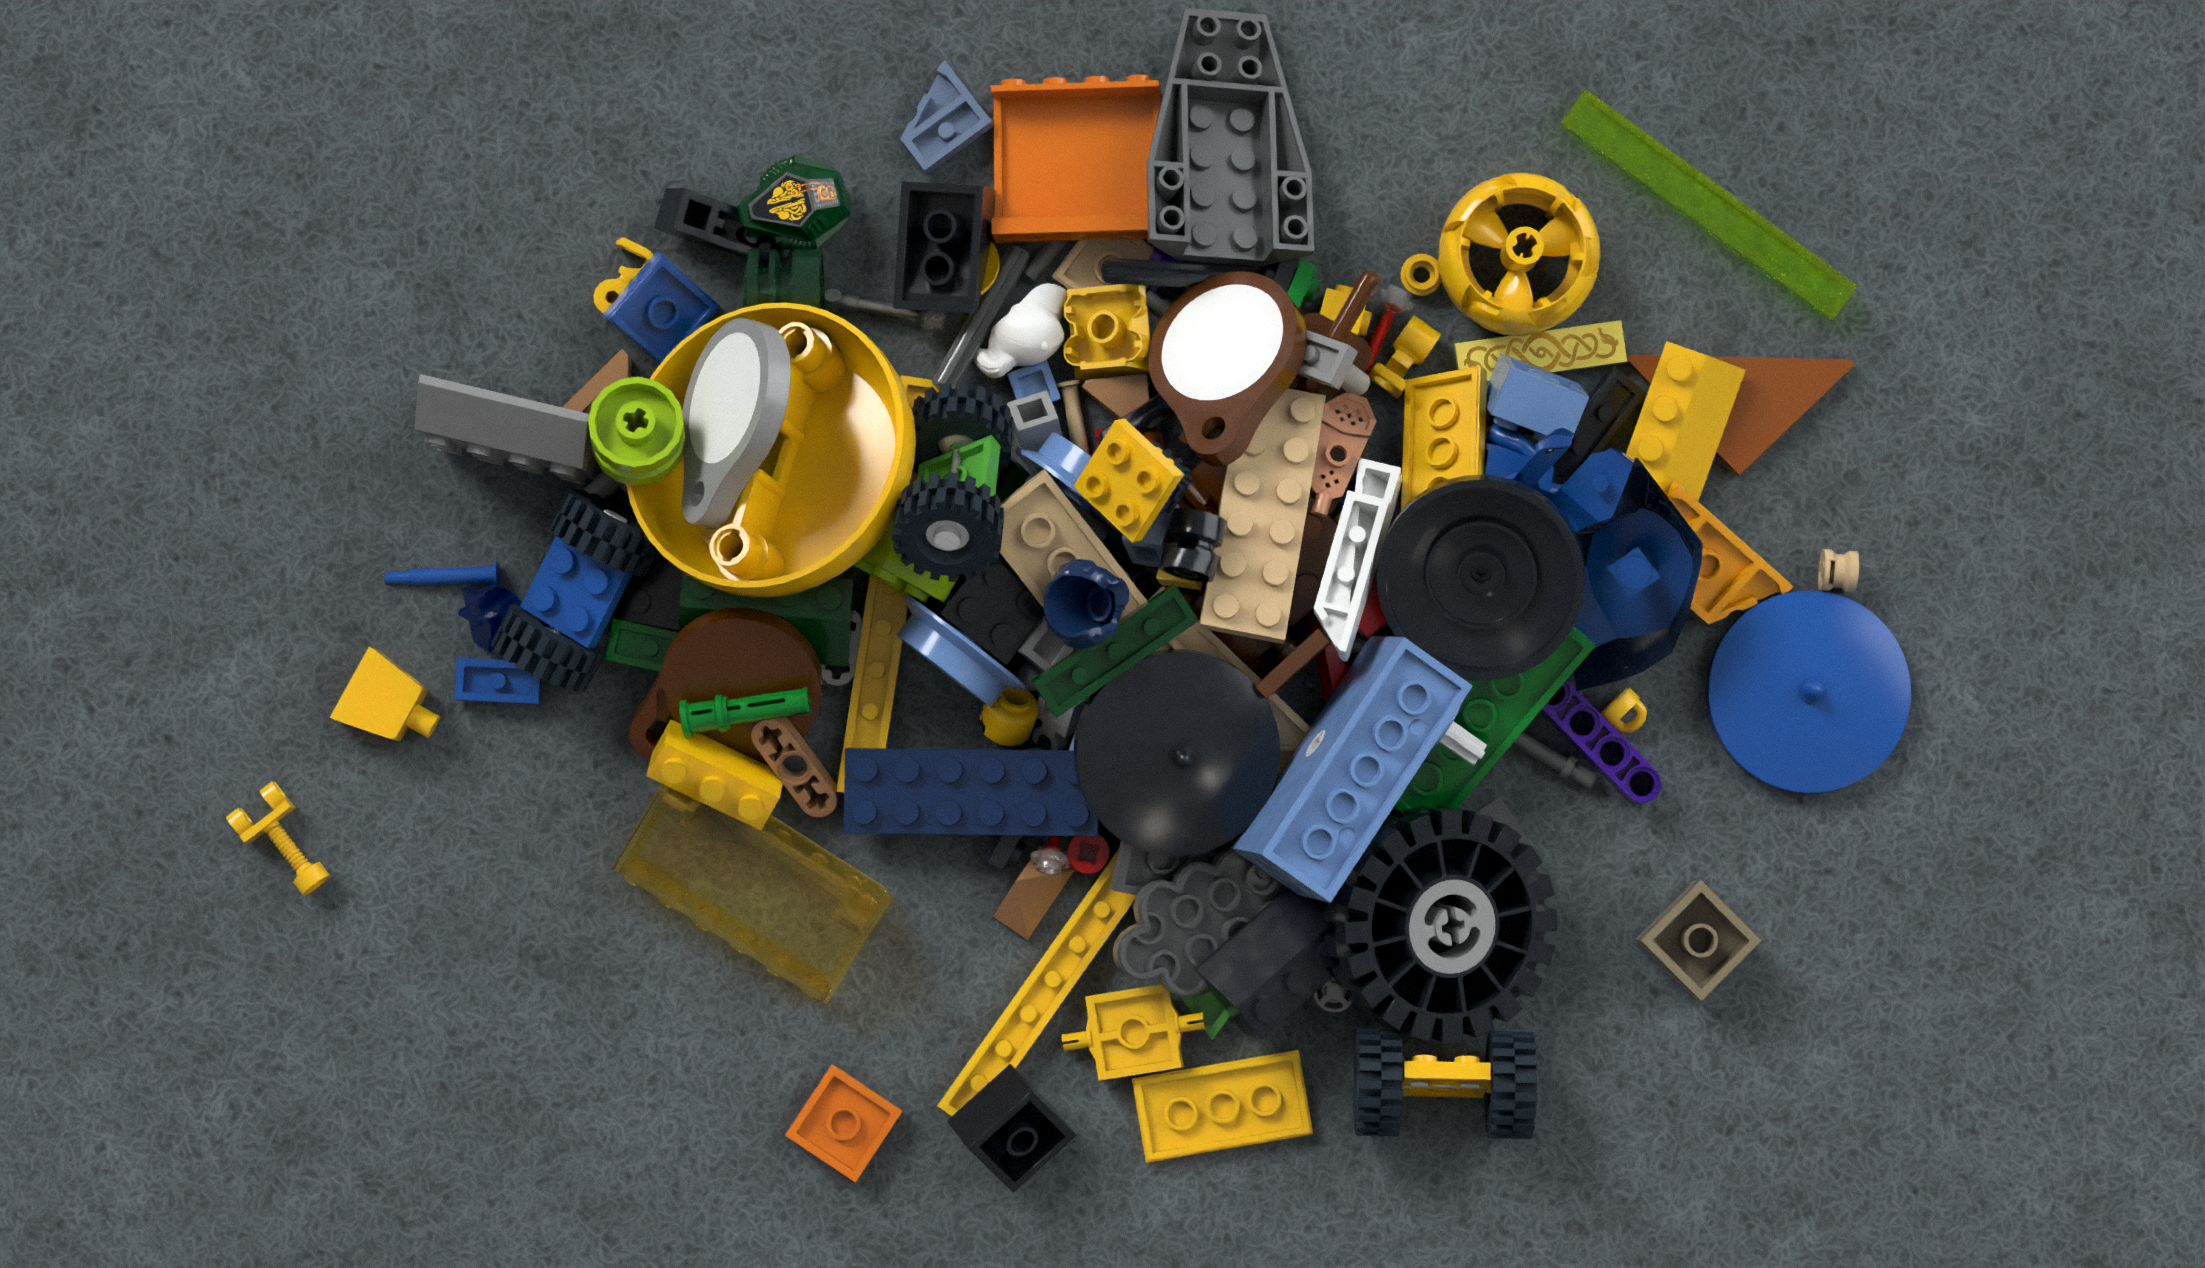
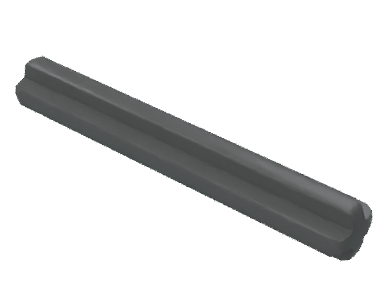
M1018 245L1008 246L1000 260L999 273L995 282L980 296L977 314L970 313L932 379V384L940 390L941 384L949 382L952 389H956L1030 260V254L1024 248Z

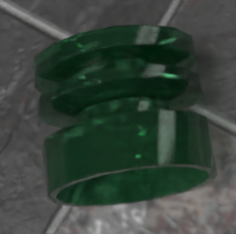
M761 249L749 250L748 262L743 273L742 282L743 308L765 303H794L825 310V278L822 249H794L790 268H782L778 249L770 250L769 268H763Z

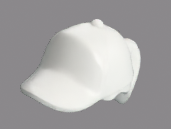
M1050 283L1041 284L1031 290L1019 304L1012 306L1010 312L993 326L988 349L979 348L972 362L986 376L1000 378L1014 366H1033L1051 357L1058 350L1064 339V332L1060 321L1064 315V303L1067 300L1066 290L1061 286Z

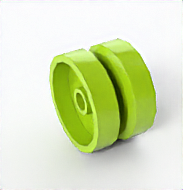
M639 376L619 379L605 387L592 402L588 425L593 456L602 471L617 482L633 486L654 484L670 475L680 463L686 445L682 408L673 392L656 380Z

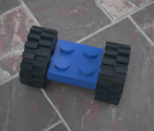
M571 488L550 526V530L554 532L553 534L556 537L520 606L517 604L510 605L491 645L498 654L504 655L503 658L505 660L515 663L516 667L522 671H528L532 673V676L547 680L549 684L556 687L560 685L565 690L572 691L573 689L576 692L582 693V691L586 692L606 654L604 647L598 645V641L633 574L639 577L641 575L646 576L658 550L649 541L639 525L635 514L631 513V510L625 507L622 508L609 499H602L597 494H589L585 490Z

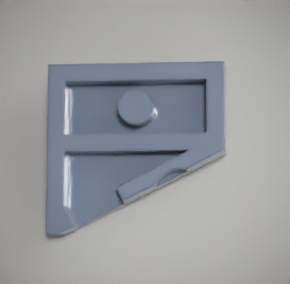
M946 61L939 65L935 81L928 94L924 93L917 106L915 118L908 123L900 138L904 147L926 175L933 172L994 127L992 120Z

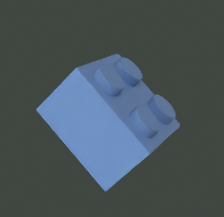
M1500 353L1487 385L1486 408L1489 411L1488 414L1494 417V423L1513 431H1517L1519 425L1533 432L1535 439L1541 441L1555 429L1565 428L1575 433L1589 396L1579 383Z

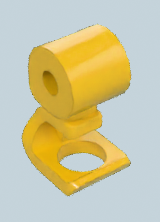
M620 238L615 244L621 250L625 249L645 259V262L638 269L621 265L618 270L621 274L619 278L607 279L599 283L593 297L597 309L603 314L654 255L647 248L627 238Z
M1414 315L1393 343L1392 347L1395 349V353L1385 366L1381 363L1375 364L1368 374L1370 380L1398 399L1407 386L1406 381L1403 379L1412 364L1421 366L1442 334Z

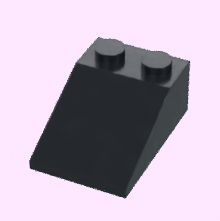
M902 181L894 309L977 314L992 239V218H994L996 190L977 185Z

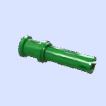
M807 687L728 700L727 696L720 694L715 695V699L690 704L687 700L679 702L681 726L686 739L692 738L694 733L717 729L721 733H726L732 729V725L812 713L810 694Z

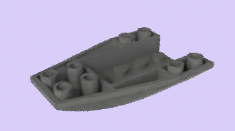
M1186 7L1183 11L1146 161L1148 243L1178 261L1262 267L1314 253L1312 172L1267 15Z

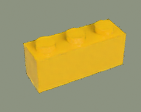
M671 719L652 752L646 775L760 831L779 801L783 785L771 767L699 732L694 733L692 738L686 739L681 724Z

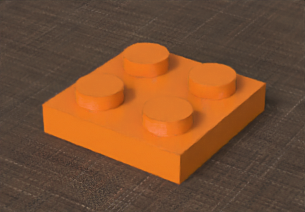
M832 1064L785 1136L856 1183L903 1110Z

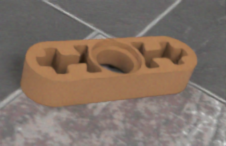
M788 717L755 721L751 732L754 746L801 809L812 817H825L831 814L837 804V784ZM765 726H768L771 730L779 729L778 741L771 733L763 734ZM779 742H780V744L782 745V747H781L780 750L777 752V750H778V745H779ZM789 756H799L805 760L807 767L803 771L792 772L784 766L783 761ZM812 777V783L810 785L808 783V780ZM812 787L818 794L826 792V800L822 801L819 797L811 799Z

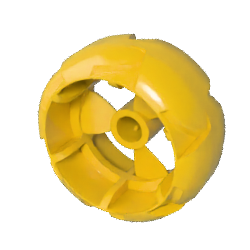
M1503 174L1499 177L1483 181L1473 187L1452 209L1444 224L1439 240V273L1446 293L1453 304L1464 316L1478 323L1482 328L1502 335H1533L1564 322L1588 297L1597 278L1601 257L1600 240L1590 212L1583 202L1570 193L1564 185L1537 174ZM1507 205H1530L1545 211V217L1550 221L1539 232L1531 227L1523 226L1514 229L1508 235L1504 224L1495 212ZM1471 241L1483 246L1500 249L1501 263L1508 272L1497 287L1494 297L1492 292L1489 290L1485 291L1479 285L1472 273L1469 263ZM1518 242L1529 247L1528 258H1523V253L1519 256L1514 253L1513 249ZM1570 255L1567 261L1566 275L1558 288L1547 297H1542L1533 302L1531 286L1525 272L1531 270L1541 256L1563 257Z

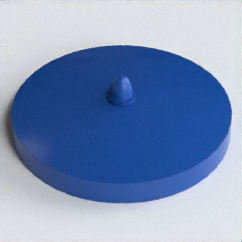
M1809 590L1784 593L1769 598L1747 610L1734 621L1720 639L1712 655L1706 678L1708 716L1713 731L1724 751L1735 764L1754 779L1779 790L1794 793H1821L1849 786L1872 773L1886 760L1897 745L1906 726L1911 704V680L1908 666L1900 645L1892 632L1875 614L1861 604L1838 594Z

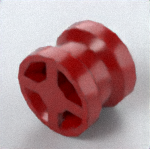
M1101 835L1099 837H1074L1068 846L1067 856L1070 864L1077 871L1083 874H1093L1106 866L1109 859V847Z

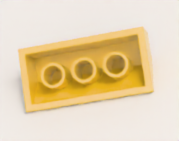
M1668 341L1664 345L1626 455L1632 460L1638 458L1666 495L1670 485L1676 481L1699 501L1746 370Z

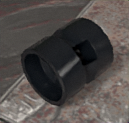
M1173 509L1168 534L1173 540L1164 545L1159 569L1169 575L1185 580L1205 583L1213 582L1219 559L1214 549L1222 546L1227 521L1215 514L1197 509ZM1188 546L1195 548V551L1188 549Z

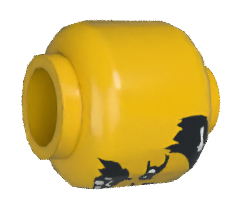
M1006 687L991 708L985 703L979 716L980 728L983 734L992 742L1001 746L1021 745L1029 739L1039 714L1037 700L1029 690L1022 691Z

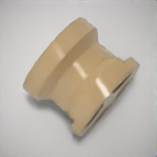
M1822 549L1818 573L1819 590L1830 591L1835 587L1842 588L1846 593H1855L1859 576L1858 552L1847 551L1845 554H1836L1832 549Z

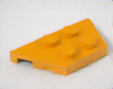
M1676 481L1670 485L1667 494L1668 498L1703 543L1701 568L1690 609L1708 625L1728 617L1735 610L1743 611L1758 604L1757 601L1779 591L1781 594H1784L1794 587Z

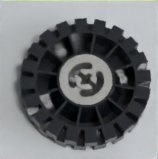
M1436 805V809L1425 806L1403 810V818L1390 815L1385 819L1377 831V835L1372 839L1341 886L1339 898L1333 899L1331 903L1326 902L1324 919L1335 922V932L1324 934L1327 955L1339 959L1340 964L1332 968L1340 987L1351 990L1354 994L1349 999L1363 1013L1376 1017L1374 1021L1390 1029L1430 1041V1038L1443 1043L1463 1041V1034L1477 1038L1495 1030L1492 1020L1498 1019L1508 1022L1521 1011L1522 1007L1516 998L1520 994L1533 997L1543 981L1542 978L1534 973L1537 963L1550 966L1555 945L1545 943L1544 935L1545 931H1557V909L1546 907L1544 899L1555 895L1549 875L1536 871V868L1543 862L1531 845L1518 842L1522 835L1507 824L1493 821V817L1456 807ZM1447 895H1454L1460 902V908L1442 903H1437V907L1432 906L1435 901ZM1431 940L1448 946H1452V942L1457 944L1446 952L1435 954L1428 946V941Z

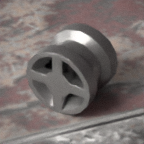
M1334 975L1313 994V998L1322 1009L1330 1012H1341L1351 1005L1352 1001L1349 998L1354 993L1351 990L1340 987Z

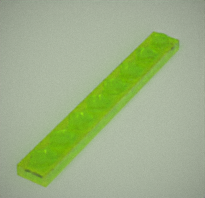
M1586 88L1559 124L1829 321L1836 317L1858 285Z

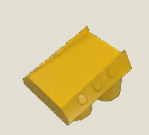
M1115 284L1067 289L1064 317L1070 324L1071 337L1064 344V358L1067 363L1074 366L1075 379L1090 380L1147 374L1149 376L1148 352L1151 340L1145 285Z

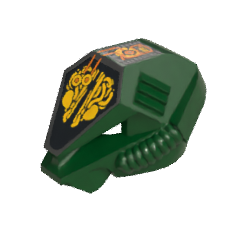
M796 155L771 165L763 173V176L760 177V185L757 187V190L750 195H746L737 206L741 225L752 236L761 237L769 235L770 240L775 241L776 245H781L782 248L791 249L792 251L796 250L797 252L800 250L802 252L805 250H817L843 227L851 214L850 202L841 173L827 164Z

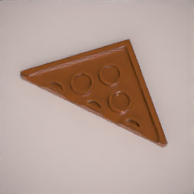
M1630 355L1627 358V363L1650 386L1661 355ZM1710 356L1746 370L1716 455L1737 477L1740 476L1838 382L1855 363L1852 360Z

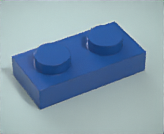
M456 658L454 700L541 704L542 678L538 679L532 676V673L522 671L516 667L515 663L498 659Z

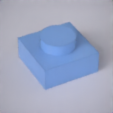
M1047 360L1037 365L1026 366L1007 373L1016 400L1047 390L1052 404L1061 401Z

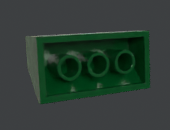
M682 573L679 632L687 624L709 612L736 607L758 609L779 616L796 627L812 645L820 665L848 667L856 582L854 579L834 577L819 586L795 594L778 597H748L712 588Z

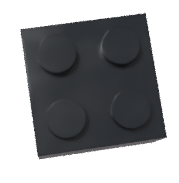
M1011 1064L947 1120L965 1146L1013 1193L1077 1136L1057 1110Z

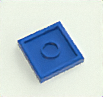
M656 251L602 316L660 365L665 357L687 337L685 331L705 325L721 306L662 254Z

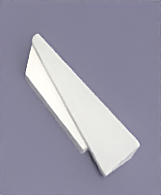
M1362 458L1358 462L1355 492L1347 491L1314 605L1316 617L1338 651L1340 659L1348 662L1377 569L1383 542L1388 533L1402 487L1400 467Z

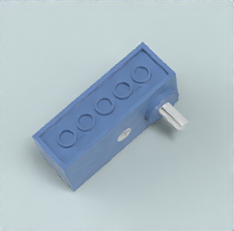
M1370 636L1278 775L1268 801L1254 821L1239 834L1231 848L1296 894L1331 903L1421 764L1438 742L1472 766L1485 754L1484 750L1487 745L1454 722L1463 700L1473 686L1405 637Z

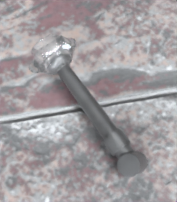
M828 289L824 293V306L829 312H836L840 308H844V311L855 313L862 311L917 319L925 331V335L929 338H932L935 330L942 331L944 327L946 312L894 309L893 304L860 299L859 296L849 294L842 296L837 289Z

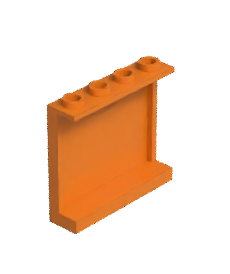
M1130 75L1126 77V81L1110 82V78L1105 76H1090L1085 78V82L1068 83L1066 78L1051 77L1043 79V84H1026V81L1023 79H1005L1001 81V85H991V94L994 100V190H996L994 218H992V236L996 243L1148 239L1146 161L1162 100L1159 80H1152V77L1149 75Z

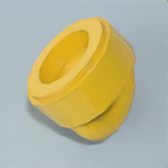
M1626 687L1600 714L1619 733L1626 734L1638 730L1646 721L1647 710L1639 700L1640 697L1630 687ZM1633 708L1636 711V717L1629 723H1623L1620 719Z

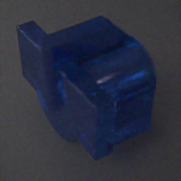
M494 583L479 591L468 585L462 588L465 607L461 608L458 614L469 621L473 642L490 652L495 649L491 643L510 605L517 604L520 606L522 602L516 593Z

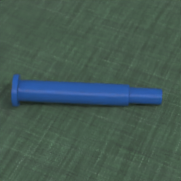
M493 562L492 566L424 568L410 569V571L385 572L386 585L410 584L411 586L493 583L494 587H499L501 583L499 562Z

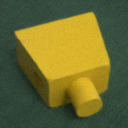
M368 647L330 718L395 741H401L408 728L429 738L440 720L439 715L421 706L429 690L381 651L372 647Z

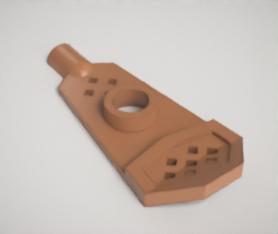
M1346 391L1324 405L1311 489L1316 496L1310 513L1327 518L1332 500L1342 498L1377 422L1365 397ZM1333 448L1343 450L1345 460L1341 462L1334 461L1331 458L1330 451Z

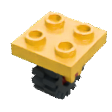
M1124 418L1113 422L1074 486L1085 499L1133 543L1143 539L1158 514H1164L1165 511L1171 513L1190 486L1192 476L1189 475V468L1182 466L1184 462L1180 458L1172 457L1173 452L1168 448L1166 451L1160 449L1161 444L1155 441L1151 444L1148 439Z

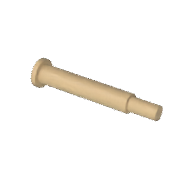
M1081 380L1057 383V388H1061L1070 441L1090 455L1077 386L1081 384Z

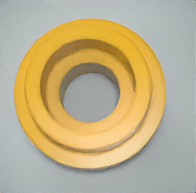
M1413 255L1405 261L1401 268L1400 278L1402 285L1413 295H1430L1441 284L1442 280L1438 261L1430 255ZM1418 268H1424L1429 273V279L1424 283H1419L1414 279L1413 273Z

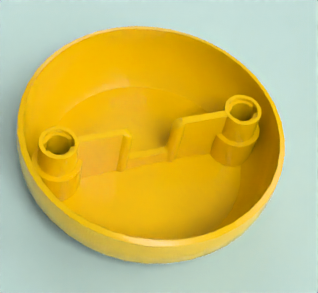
M765 303L738 309L701 326L682 340L665 357L650 377V379L658 381L673 392L681 405L683 413L687 387L698 358L711 337L724 324L736 318H747L773 326L782 334L788 348L791 367L790 391L785 416L770 452L747 482L725 523L718 529H709L690 524L685 520L682 512L684 485L683 456L670 475L654 484L640 486L626 484L630 504L639 525L649 541L669 562L686 575L707 586L734 595L748 597H778L808 590L840 575L863 558L877 544L895 518L898 499L901 498L902 491L910 483L916 446L914 416L910 399L902 380L883 351L867 335L845 319L826 310L803 304Z

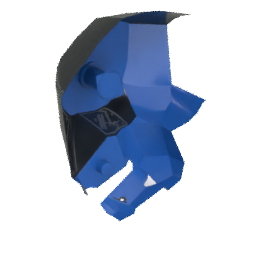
M1559 428L1535 445L1537 453L1518 473L1510 474L1505 478L1526 484L1552 501L1567 518L1580 543L1585 567V585L1582 605L1574 626L1596 643L1594 649L1573 672L1576 691L1620 681L1641 673L1673 652L1691 607L1701 568L1703 543L1638 458L1632 460L1618 449L1610 448L1605 452L1592 453L1554 494L1541 489L1538 481L1567 451L1572 443L1574 433L1565 428Z

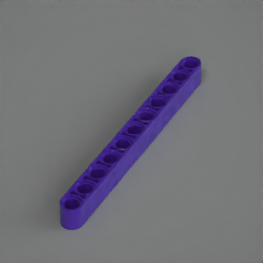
M1356 471L1355 475L1353 476V479H1354V481H1355V486H1356L1357 471ZM1343 494L1337 504L1341 510L1343 509L1347 494ZM1395 507L1390 527L1401 512L1397 507ZM1566 680L1560 687L1562 696L1559 703L1553 706L1546 704L1540 713L1626 800L1639 804L1655 799L1662 785L1658 772ZM1576 712L1585 713L1591 720V729L1584 736L1575 734L1570 727V719ZM1606 742L1614 743L1620 749V760L1614 766L1606 765L1600 758V749ZM1637 772L1645 774L1651 784L1648 793L1642 797L1637 796L1630 789V779Z

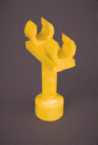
M271 781L260 790L263 798L273 808L271 813L254 824L247 813L238 807L226 816V819L240 835L244 843L250 844L263 833L268 834V837H270L271 841L273 840L281 854L286 857L285 859L289 860L288 863L291 864L294 871L296 870L297 876L293 883L300 893L305 896L327 881L331 875L320 862L315 864L307 862V858L305 859L297 845L292 842V839H289L290 836L282 829L279 821L296 807L290 802L279 785Z

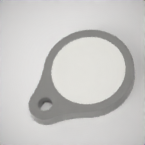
M736 318L729 321L711 337L694 367L687 387L682 413L686 440L683 452L684 485L682 512L685 520L690 524L709 529H718L729 517L742 490L765 460L778 436L788 404L791 367L786 342L782 334L773 326L747 318Z

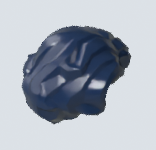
M1076 559L1061 565L1052 580L1045 587L1043 595V614L1045 615L1047 628L1069 647L1088 649L1101 644L1107 637L1114 635L1118 626V618L1129 602V589L1126 582L1122 578L1114 576L1107 569L1097 566L1091 560Z

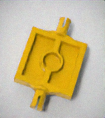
M1161 984L1085 996L1088 1013L1086 1031L1062 1034V1042L1079 1040V1042L1063 1044L1065 1052L1089 1048L1096 1062L1099 1081L1184 1067L1180 1046L1182 1033L1206 1030V1021L1189 1023L1190 1021L1206 1018L1203 1011L1179 1016L1173 1003L1172 994L1164 989Z

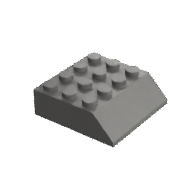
M420 374L415 430L424 435V442L437 448V451L462 456L463 449H465L473 457H477L479 461L503 466L504 459H507L508 462L513 463V466L519 467L521 471L542 476L545 469H550L549 471L555 473V476L560 477V480L579 485H585L586 478L593 480L598 475L600 466L593 456L588 425L589 414Z

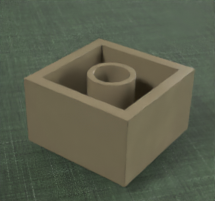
M1694 880L1635 939L1697 1001H1702L1761 942L1702 880Z

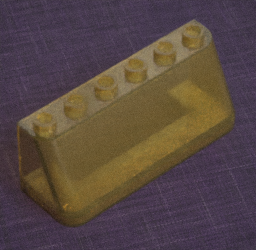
M661 784L655 791L612 867L631 885L647 890L656 896L664 906L677 909L691 918L699 928L715 933L729 942L730 946L737 952L748 954L764 964L770 973L786 978L800 987L805 995L812 999L821 1000L825 1004L830 1002L893 902L891 893L883 885L771 814L760 831L664 784Z

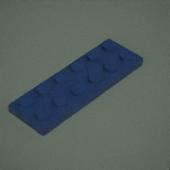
M845 748L843 831L845 834L1099 837V819L1092 812L1081 793L1074 769L1073 751Z

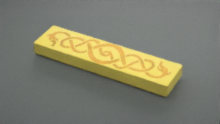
M1621 320L1547 330L1533 335L1504 336L1454 344L1457 370L1482 366L1487 371V382L1490 380L1500 353L1551 373L1627 362Z

